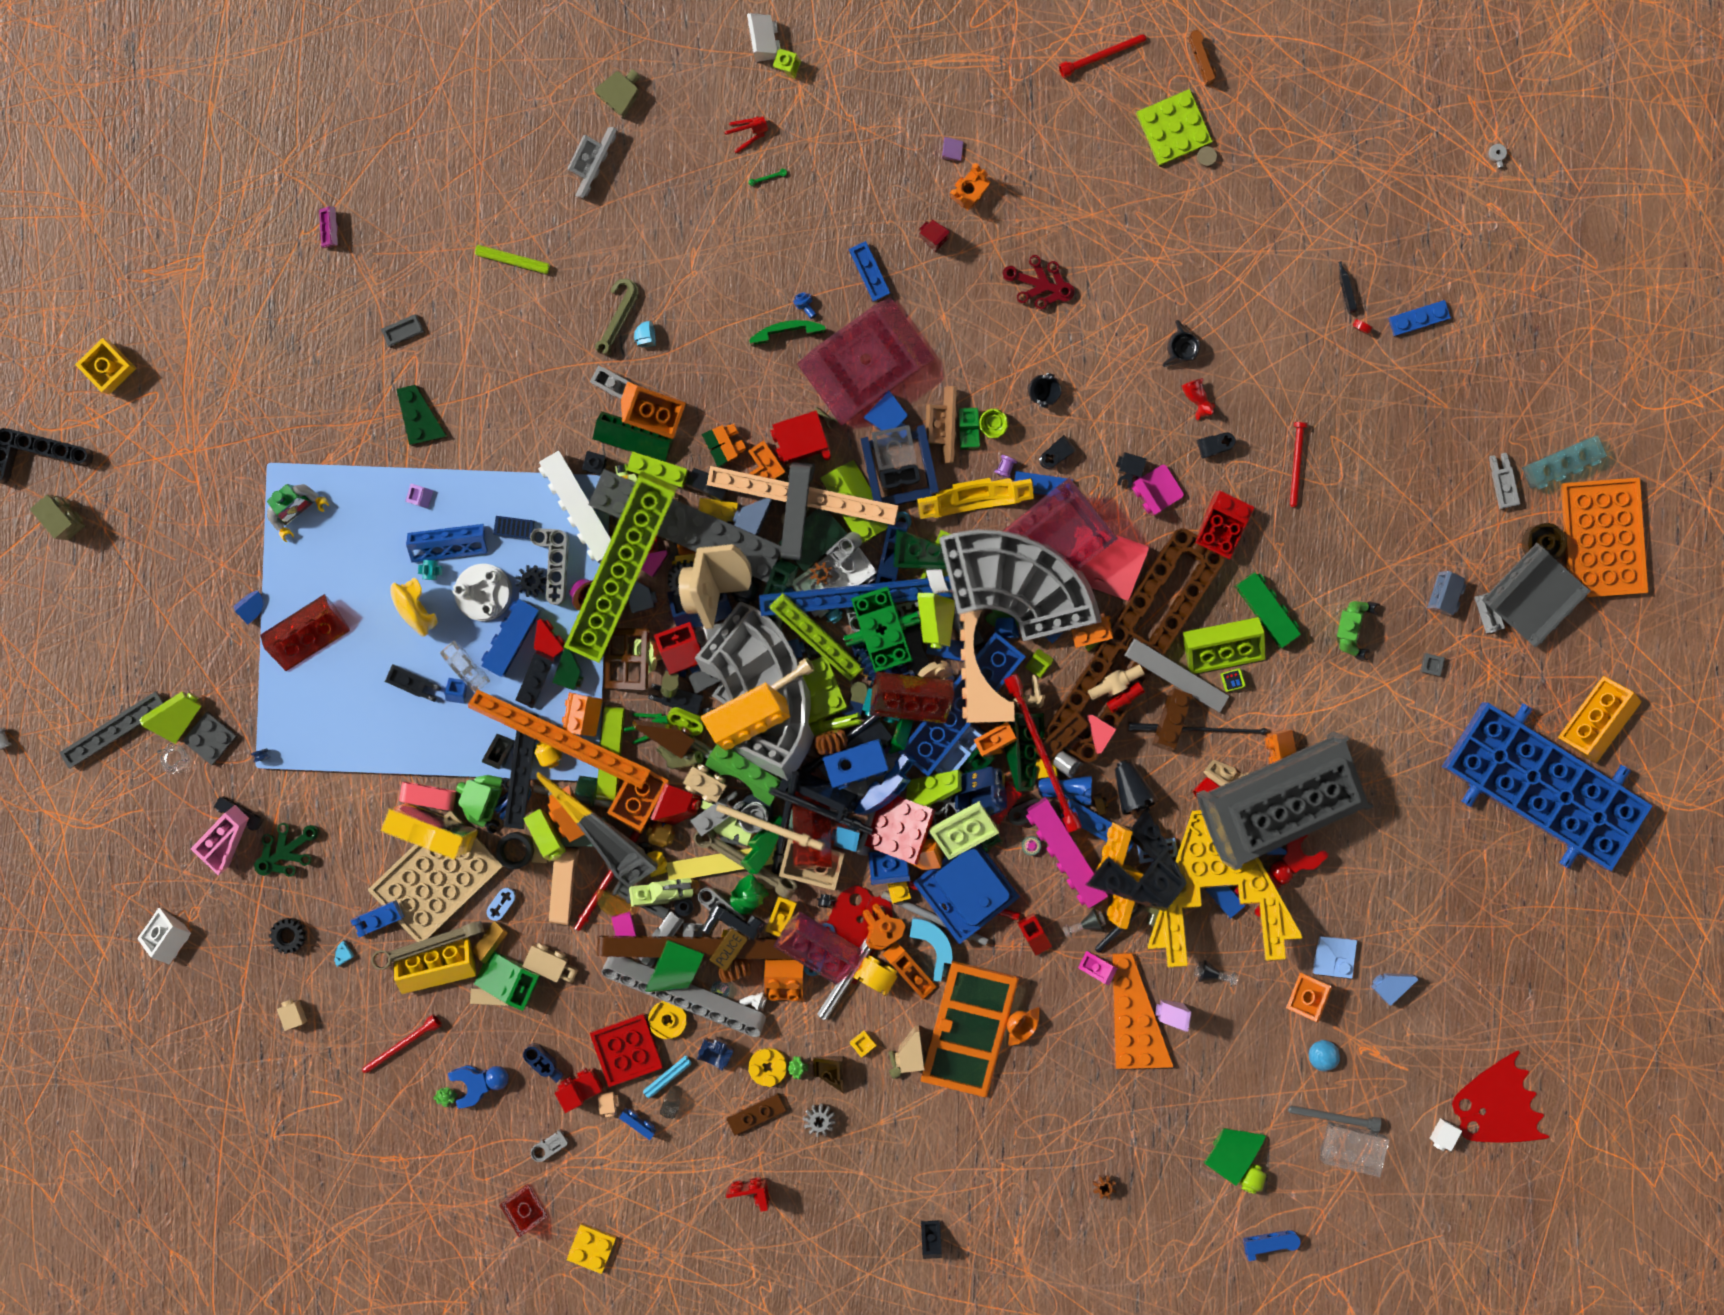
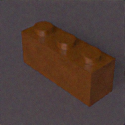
M1175 688L1169 691L1152 743L1153 746L1167 751L1176 749L1193 696L1192 694Z

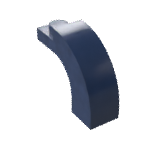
M896 521L895 525L888 524L876 583L896 581L899 568L893 565L896 530L899 529L907 532V523Z

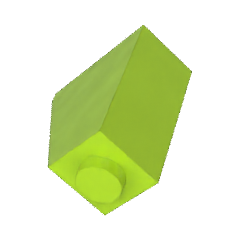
M918 593L923 643L930 644V648L942 649V646H950L955 600L935 593Z
M180 692L142 716L140 723L146 729L176 744L200 709L199 698L190 692L188 694Z
M538 809L523 818L543 858L548 861H555L562 856L561 854L566 852L556 825L547 813Z

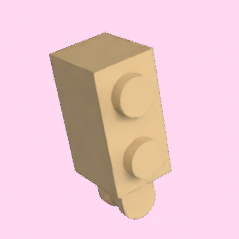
M534 943L531 946L522 967L554 982L563 979L573 983L578 969L567 964L569 959L566 958V954L560 951L548 950L549 947L542 943ZM565 969L569 970L568 975L563 974Z

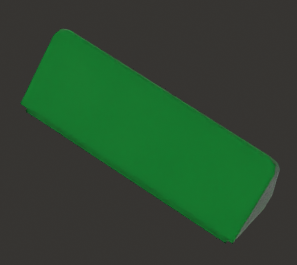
M906 712L897 723L888 751L889 754L905 750L914 721Z

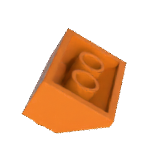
M627 381L621 398L622 422L673 439L686 403Z

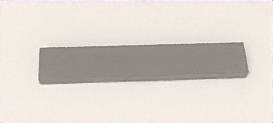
M1136 639L1133 640L1125 653L1126 657L1182 691L1192 694V697L1219 713L1229 698L1227 694Z

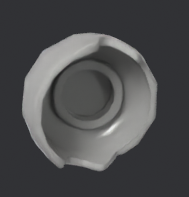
M748 804L741 811L769 822V813L761 804ZM739 821V825L746 832L757 833L763 830L755 825Z

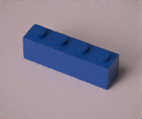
M522 599L512 603L509 609L511 611L509 617L503 619L499 635L495 634L490 643L492 644L490 651H486L481 659L483 661L482 667L500 677H505L542 611Z

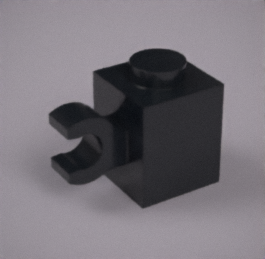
M1126 452L1122 456H1118L1115 467H1118L1117 472L1125 475L1117 480V486L1121 485L1122 480H1126L1128 482L1127 489H1130L1132 478H1141L1147 459Z

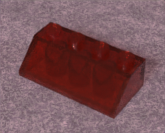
M324 594L260 634L264 649L285 671H288L348 633L350 628L336 606Z
M876 672L872 687L870 715L946 723L954 699L953 680Z
M795 792V796L830 810L829 806ZM793 804L792 832L800 835H809L811 839L824 843V848L820 851L810 846L804 847L799 845V842L792 840L793 869L832 868L831 819Z

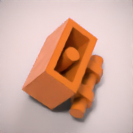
M569 692L568 700H565L566 711L565 716H562V729L574 734L596 736L603 699Z

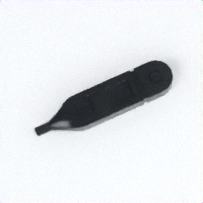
M1342 261L1338 262L1340 267L1339 281L1346 302V308L1350 314L1357 312V307L1348 273L1345 271Z

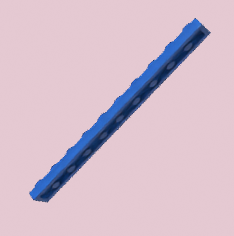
M944 576L948 590H952L949 576ZM928 578L786 592L784 594L803 612L853 607L851 598L887 586L894 602L918 600V593H933ZM953 591L937 594L943 597H952ZM782 593L759 595L761 616L776 615L769 606Z

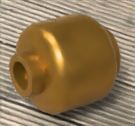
M655 821L653 825L649 824L646 835L649 836V843L665 848L667 845L672 844L676 831L673 830L671 824Z

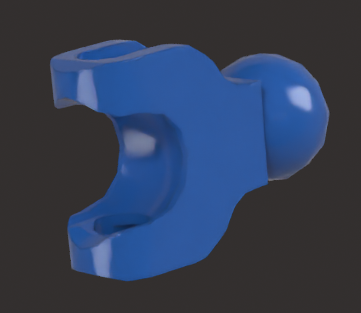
M466 1065L448 1073L450 1081H462L467 1086V1094L456 1100L457 1108L461 1109L475 1105L483 1098L484 1093L491 1089L501 1090L505 1088L509 1080V1074L506 1069L501 1066H493L488 1070L481 1071L474 1066Z

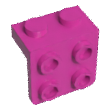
M1166 465L1159 466L1132 483L1134 494L1137 498L1140 497L1142 499L1144 510L1152 516L1184 495Z

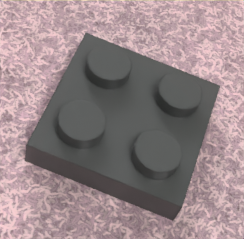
M206 712L183 739V742L212 766L237 738V735L210 712Z

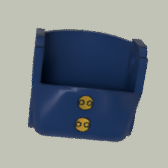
M986 767L962 774L961 791L955 794V809L957 813L979 801L989 816L1007 808V793L1002 770L1000 768Z

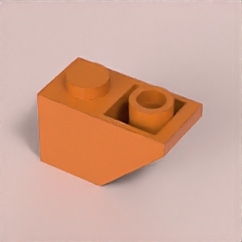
M934 838L925 840L918 865L914 866L922 870L941 868L944 853Z

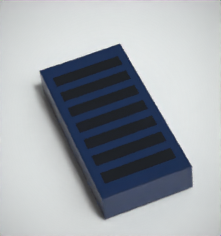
M496 516L493 535L530 539L535 521Z

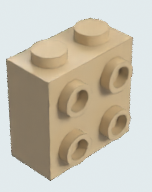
M701 763L692 766L683 782L686 785L685 788L694 794L696 792L703 795L702 798L709 803L719 801L729 784L725 782L726 778L718 773L713 775L709 772L710 769Z

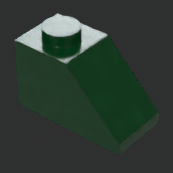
M564 648L552 683L571 690H577V687H581L584 677H582L583 671L573 651Z
M976 747L959 769L963 773H968L986 768L996 755L982 757L978 747Z

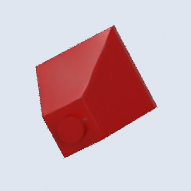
M665 783L651 819L675 825L696 815L703 798L701 795L694 794L686 788Z

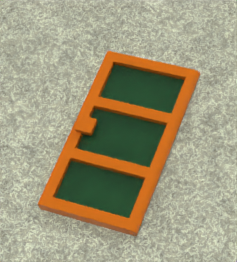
M956 961L951 962L920 1082L981 1097L988 1096L1018 985V977Z

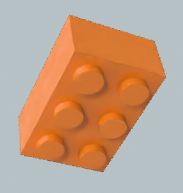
M651 771L642 789L624 781L607 815L642 834L654 812L665 783L669 784V780Z

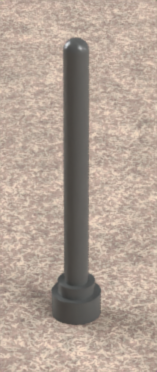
M1296 1106L1288 1107V1112L1292 1114L1363 1126L1374 1133H1379L1381 1128V1118L1378 1117L1362 1119Z

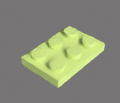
M980 801L929 828L931 835L948 860L999 833L997 826Z

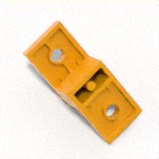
M1112 822L1107 832V843L1102 849L1103 857L1101 864L1107 857H1110L1138 882L1143 874L1130 865L1123 864L1133 831L1119 823ZM1112 894L1113 900L1107 910V919L1119 928L1127 930L1135 902Z

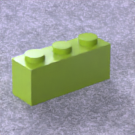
M632 452L626 469L640 475L641 471H644L684 489L689 470L635 452Z

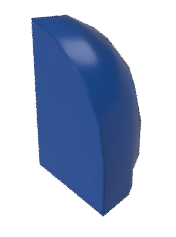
M253 591L233 606L234 610L247 625L258 617L263 608V598L259 591Z

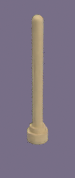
M805 658L799 662L797 669L771 685V687L778 691L800 675H809L814 672V666L808 658Z

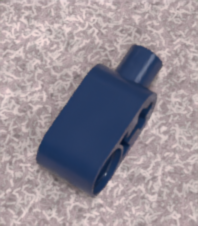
M532 1043L524 1050V1060L541 1076H549L555 1083L564 1076L557 1068L556 1060L539 1044ZM530 1049L537 1051L538 1056L536 1058H532L529 1055L528 1051ZM541 1057H543V1059H542V1060L539 1062V1064H538L537 1061H538ZM549 1063L551 1066L545 1070L543 1067Z

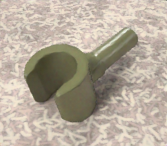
M818 407L815 408L814 411L817 410V413L826 421L828 428L833 429L829 426L831 419L838 424L836 418L829 417Z
M890 1051L889 1056L894 1068L890 1069L889 1073L895 1079L901 1075V1069L896 1067L894 1052Z

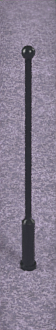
M1129 722L1128 731H1156L1158 724ZM1182 727L1183 731L1261 733V735L1268 733L1266 728Z

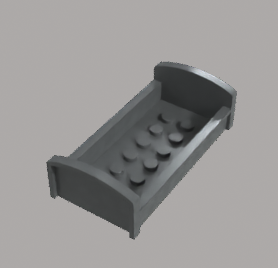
M1333 731L1326 735L1327 739L1212 791L1206 792L1203 790L1196 793L1203 819L1222 863L1234 870L1240 869L1242 864L1359 810L1373 808V804L1367 801L1346 743L1349 740L1348 736Z

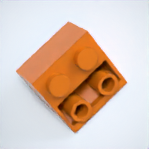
M1288 729L1267 733V738L1264 741L1266 749L1270 751L1268 764L1296 753L1293 730Z
M765 959L764 992L767 1000L803 1001L804 959Z

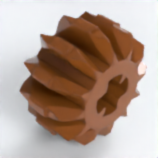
M841 729L829 730L814 737L815 748L821 755L833 754L844 750L848 746L847 736H845V732Z
M736 959L732 961L726 971L718 967V974L722 983H730L748 977L751 974V968L747 959Z

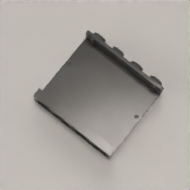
M1536 543L1482 601L1536 648L1544 642L1546 636L1552 630H1555L1566 616L1572 613L1573 608L1587 597L1590 590L1554 559L1549 552Z

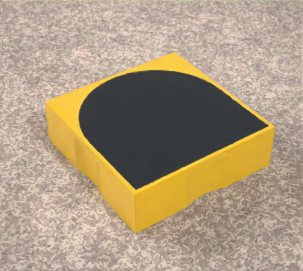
M410 803L390 808L381 829L382 832L452 859L470 852L478 830Z

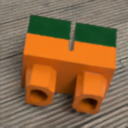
M735 424L725 427L721 425L702 434L719 468L739 458L738 455L746 450L742 440L734 444L730 440V437L739 434Z

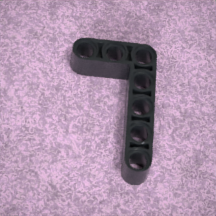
M8 428L0 429L1 484L7 483L11 478L18 449L81 465L90 464L94 458L93 452L88 448ZM10 433L11 438L6 442L5 436ZM28 437L29 444L25 447L24 440ZM47 442L48 448L43 451L42 445ZM63 447L66 448V453L64 456H62L60 453L61 448ZM5 451L6 458L1 460V454ZM83 451L85 457L83 460H80L79 454Z

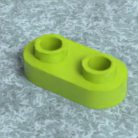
M672 708L667 715L669 724L677 725L680 728L685 726L692 732L691 735H699L704 729L701 717L684 709Z

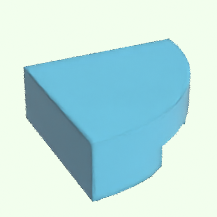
M345 940L338 945L335 952V964L337 967L354 957Z

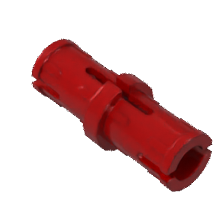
M1137 682L1129 689L1121 691L1117 697L1106 704L1112 713H1115L1126 704H1131L1132 700L1145 693L1140 683Z

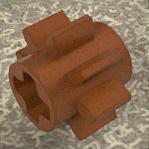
M816 562L815 570L810 569L811 572H814V576H811L810 579L816 578L817 585L820 584V581H824L827 584L826 579L828 577L833 578L828 572L832 570V567L826 569V562L822 566H819ZM824 568V572L827 573L826 577L822 576L819 579L816 571Z
M1098 1175V1181H1093V1185L1097 1186V1188L1093 1189L1094 1194L1099 1192L1100 1199L1103 1196H1107L1110 1199V1194L1112 1192L1116 1193V1190L1112 1188L1116 1184L1115 1180L1109 1181V1175L1106 1178ZM1107 1184L1108 1188H1104V1190H1102L1101 1186Z

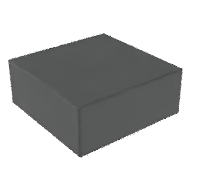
M1424 653L1420 672L1441 676L1445 657Z

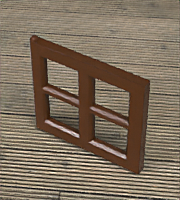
M615 628L613 636H624V655L612 654L611 637L604 652L603 688L648 690L650 630L644 628ZM629 636H641V655H629ZM612 662H623V681H611ZM629 663H641L640 682L628 681Z

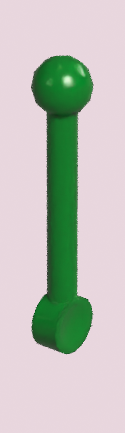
M781 169L778 173H774L755 180L750 179L748 181V184L750 186H754L758 182L765 181L774 177H785L787 175V171L785 169Z

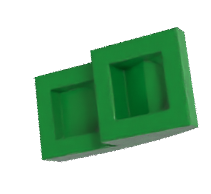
M959 408L960 450L980 449L978 408Z

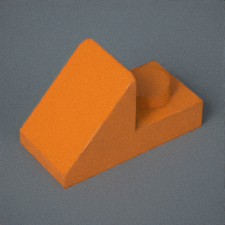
M1006 722L974 739V742L982 757L1003 753L1002 748L1013 743L1017 738L1010 724Z

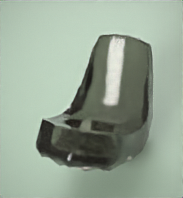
M676 1085L670 1087L662 1103L660 1115L669 1119L676 1117L681 1103L682 1088Z

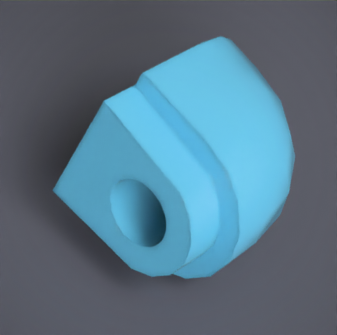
M646 321L637 326L634 333V342L637 343L638 347L656 346L655 329L652 321Z

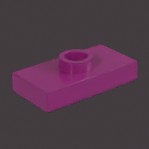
M328 206L319 210L322 248L338 245L336 209L333 206Z

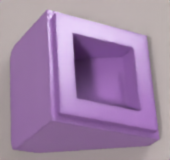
M944 137L942 159L961 161L963 141Z
M411 483L405 502L428 508L433 490Z

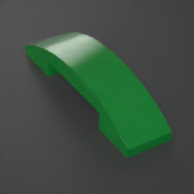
M784 321L762 329L751 337L749 341L750 345L753 346L769 343V335L806 328L808 336L825 333L826 328L824 325L812 321Z

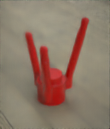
M764 116L729 123L730 126L747 125L725 131L726 135L750 128L753 134L757 133V135L737 148L735 153L740 152L757 139L765 136L764 132L768 131Z

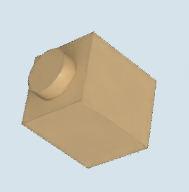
M293 999L282 1002V1006L277 1009L284 1031L307 1022L300 1000L293 1002Z

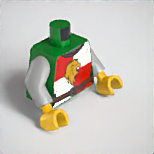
M286 484L279 491L273 492L272 496L267 500V503L270 505L267 511V518L274 528L280 531L279 535L285 542H287L285 535L290 534L292 537L294 535L289 528H284V526H287L313 504V501L316 502L318 510L324 512L322 504L329 506L325 497H318V494L305 484L295 486Z

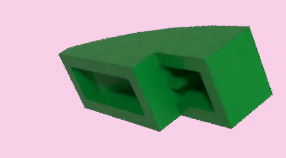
M774 816L770 819L769 823L780 827L782 818ZM765 829L758 832L748 843L752 850L740 864L750 874H758L772 854L779 835Z

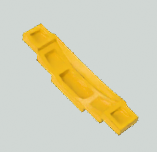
M985 478L952 484V489L941 490L935 493V496L917 499L920 519L938 518L970 510L1016 504L1024 500L1034 499L1033 484L1031 479L1012 482L1010 478L997 481Z

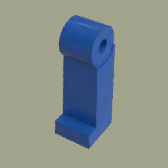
M1292 1230L1243 1238L1248 1261L1256 1260L1255 1254L1281 1249L1294 1251L1300 1246V1238Z

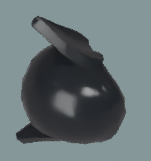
M1179 320L1175 321L1178 331L1173 333L1168 341L1167 351L1170 357L1162 364L1163 367L1179 364L1184 361H1192L1199 354L1200 341Z

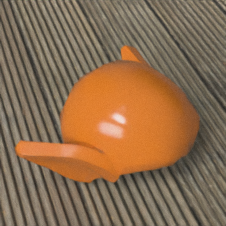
M1039 1007L1028 1012L1023 1010L1016 1011L1008 1018L1009 1046L1021 1044L1034 1034L1039 1022Z

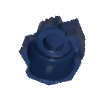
M716 1036L715 1040L705 1038L699 1049L697 1060L710 1063L723 1071L734 1052V1048L727 1044L728 1041Z

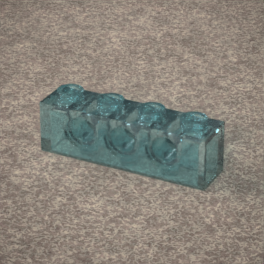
M1596 435L1521 468L1530 488L1537 487L1539 490L1549 486L1548 482L1555 479L1558 482L1567 478V473L1573 472V474L1585 470L1583 466L1590 464L1592 467L1602 463L1601 459L1607 455L1599 436ZM1580 451L1586 454L1584 461L1579 457ZM1562 459L1568 461L1566 469L1561 464ZM1545 466L1550 468L1551 473L1549 476L1544 474Z

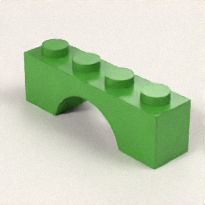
M719 745L715 746L708 756L705 766L720 775L726 774L740 779L751 789L754 797L770 806L776 796L769 794V789L771 786L779 789L781 781L731 749L725 751Z

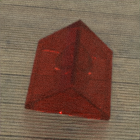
M529 1184L506 1196L499 1204L518 1237L523 1236L548 1217Z

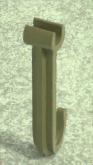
M620 279L611 288V293L613 294L616 293L621 285H626L628 290L602 339L595 345L598 353L605 347L602 353L606 357L610 355L611 346L638 297V288L630 279Z

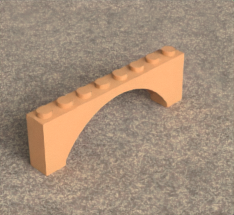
M983 609L959 614L960 622H963V629H960V641H964V649H961V661L964 660L965 667L961 668V679L965 680V688H962V699H966V707L962 708L963 719H966V723L1015 721L1014 702L1007 701L992 689L981 674L976 662L973 647L974 631L978 617Z

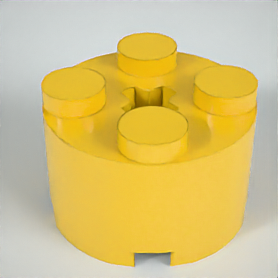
M870 955L868 958L864 957L853 977L858 980L860 976L859 981L887 996L898 977L896 975L897 971L887 965L884 968L879 965L881 962Z

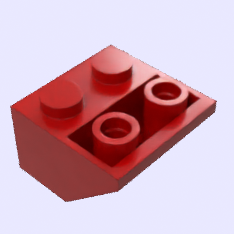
M691 622L654 635L669 675L698 665L695 657L700 652L701 646Z

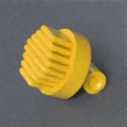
M656 850L647 853L657 863V869L650 873L651 877L667 873V862L662 852Z

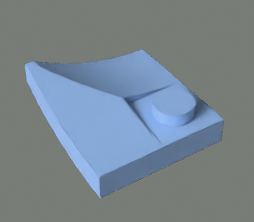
M1319 936L1313 973L1352 979L1357 940Z

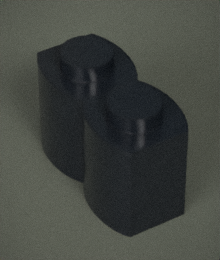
M910 464L901 467L899 470L893 468L886 469L880 473L882 488L890 490L900 485H914L920 481L918 466Z

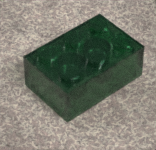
M816 509L805 520L801 560L794 561L806 572L848 533L827 510Z

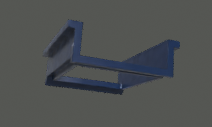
M925 425L917 426L916 431L909 432L904 438L899 434L874 440H868V437L860 438L873 500L900 505L917 501L920 498L935 496V493L939 492ZM918 439L928 488L881 497L871 449Z

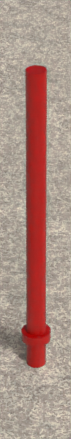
M634 830L629 839L636 843L641 833ZM611 870L608 871L583 913L579 914V919L574 929L581 931L584 924L590 920L589 916L615 876Z

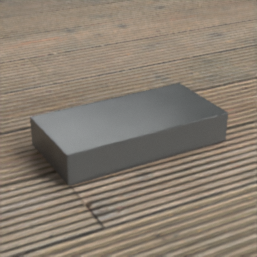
M416 314L381 329L388 347L424 333Z

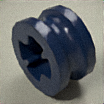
M268 748L251 753V756L255 758L253 762L270 758L271 756L267 754Z

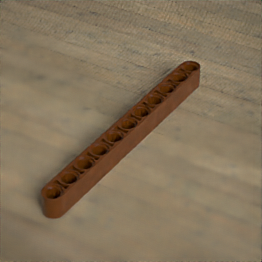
M597 936V956L660 958L667 940L704 953L703 958H711L725 937ZM746 937L748 940L734 959H806L807 939L758 938L753 940Z

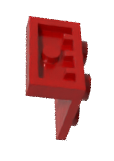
M761 1177L750 1179V1182L746 1183L735 1181L728 1186L726 1198L756 1193L754 1195L756 1207L759 1206L760 1212L768 1211L770 1204L766 1179L761 1180Z

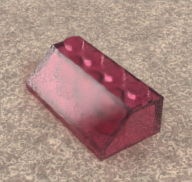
M800 911L788 921L774 944L775 948L834 984H838L858 967L862 949Z

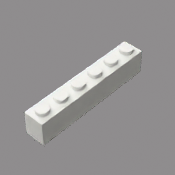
M557 451L539 461L541 467L538 469L543 478L548 477L551 482L548 486L553 495L557 493L561 499L558 503L562 510L568 511L570 517L567 519L571 526L578 528L580 533L577 536L581 543L588 545L590 550L587 553L591 560H596L600 563L611 538L594 509L588 505L587 497L563 456Z

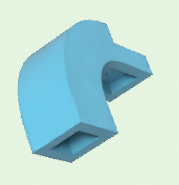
M913 916L909 936L925 940L934 947L937 957L933 980L941 982L942 977H946L947 966L944 963L951 964L952 949L945 932L934 922Z

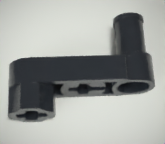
M714 903L709 911L710 915L703 927H701V930L711 935L719 921H724L749 938L757 940L766 923L754 915H751L748 922L724 907Z

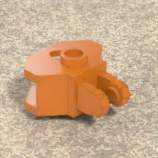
M875 904L873 905V911L879 920L875 921L870 911H863V916L869 925L867 927L869 933L866 944L869 949L883 950L902 938L905 924L902 919L890 918L888 914L885 915L881 907Z

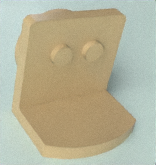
M733 544L697 548L694 566L682 568L679 576V594L683 609L687 614L698 613L705 629L714 627L720 593L749 590L752 569L744 553Z

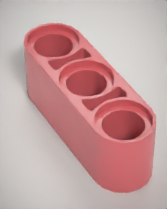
M402 782L399 801L453 811L457 792L422 784Z

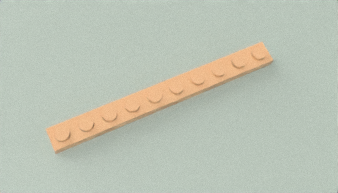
M710 466L707 481L709 486L784 502L787 501L789 482ZM809 487L808 507L895 525L898 505Z

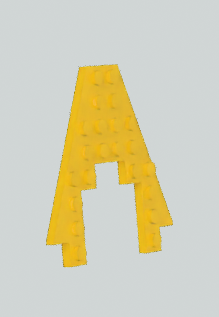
M1201 810L1192 811L1176 858L1179 871L1184 876L1187 884L1166 911L1159 910L1147 949H1166L1168 968L1187 967L1182 909L1201 907L1200 888L1238 885L1240 905L1255 903L1260 905L1265 961L1285 960L1284 940L1302 939V935L1261 861L1257 857L1242 864V868L1237 870L1222 863L1206 827Z

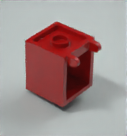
M817 410L772 424L773 429L770 432L774 443L778 442L779 445L776 451L779 460H784L785 464L822 453L824 460L828 461L831 459Z

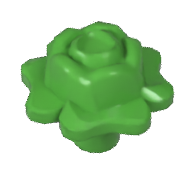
M794 1056L793 1061H790L788 1065L790 1075H793L794 1079H800L804 1071H808V1064H803L799 1056Z
M448 1087L441 1088L436 1091L434 1100H436L437 1104H442L443 1107H449L450 1103L455 1102L457 1093H455L454 1089Z

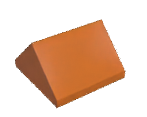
M1299 973L1286 1008L1319 1023L1332 986L1327 982Z

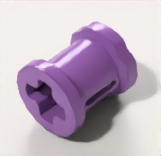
M1001 455L1002 460L994 473L1008 479L1011 477V470L1017 461L1008 456Z

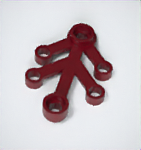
M1032 255L1029 259V265L1034 268L1038 278L1020 273L1014 266H1007L1003 270L1002 277L1006 282L1018 280L1036 286L1026 292L1021 291L1017 294L1016 299L1020 304L1026 303L1028 299L1046 290L1054 293L1046 298L1036 299L1035 307L1038 310H1043L1046 305L1056 300L1067 302L1074 296V287L1070 283L1064 282L1058 270L1059 265L1055 261L1048 263L1047 270L1049 273H1052L1057 285L1049 283L1041 267V259L1038 255ZM1036 258L1038 264H1032L1031 259ZM1051 264L1056 265V270H1050L1049 266ZM1012 270L1014 275L1008 276L1007 271ZM1066 288L1069 293L1063 295L1061 290ZM1019 295H1025L1026 300L1021 301ZM1040 300L1043 301L1044 306L1039 307L1037 305V302Z

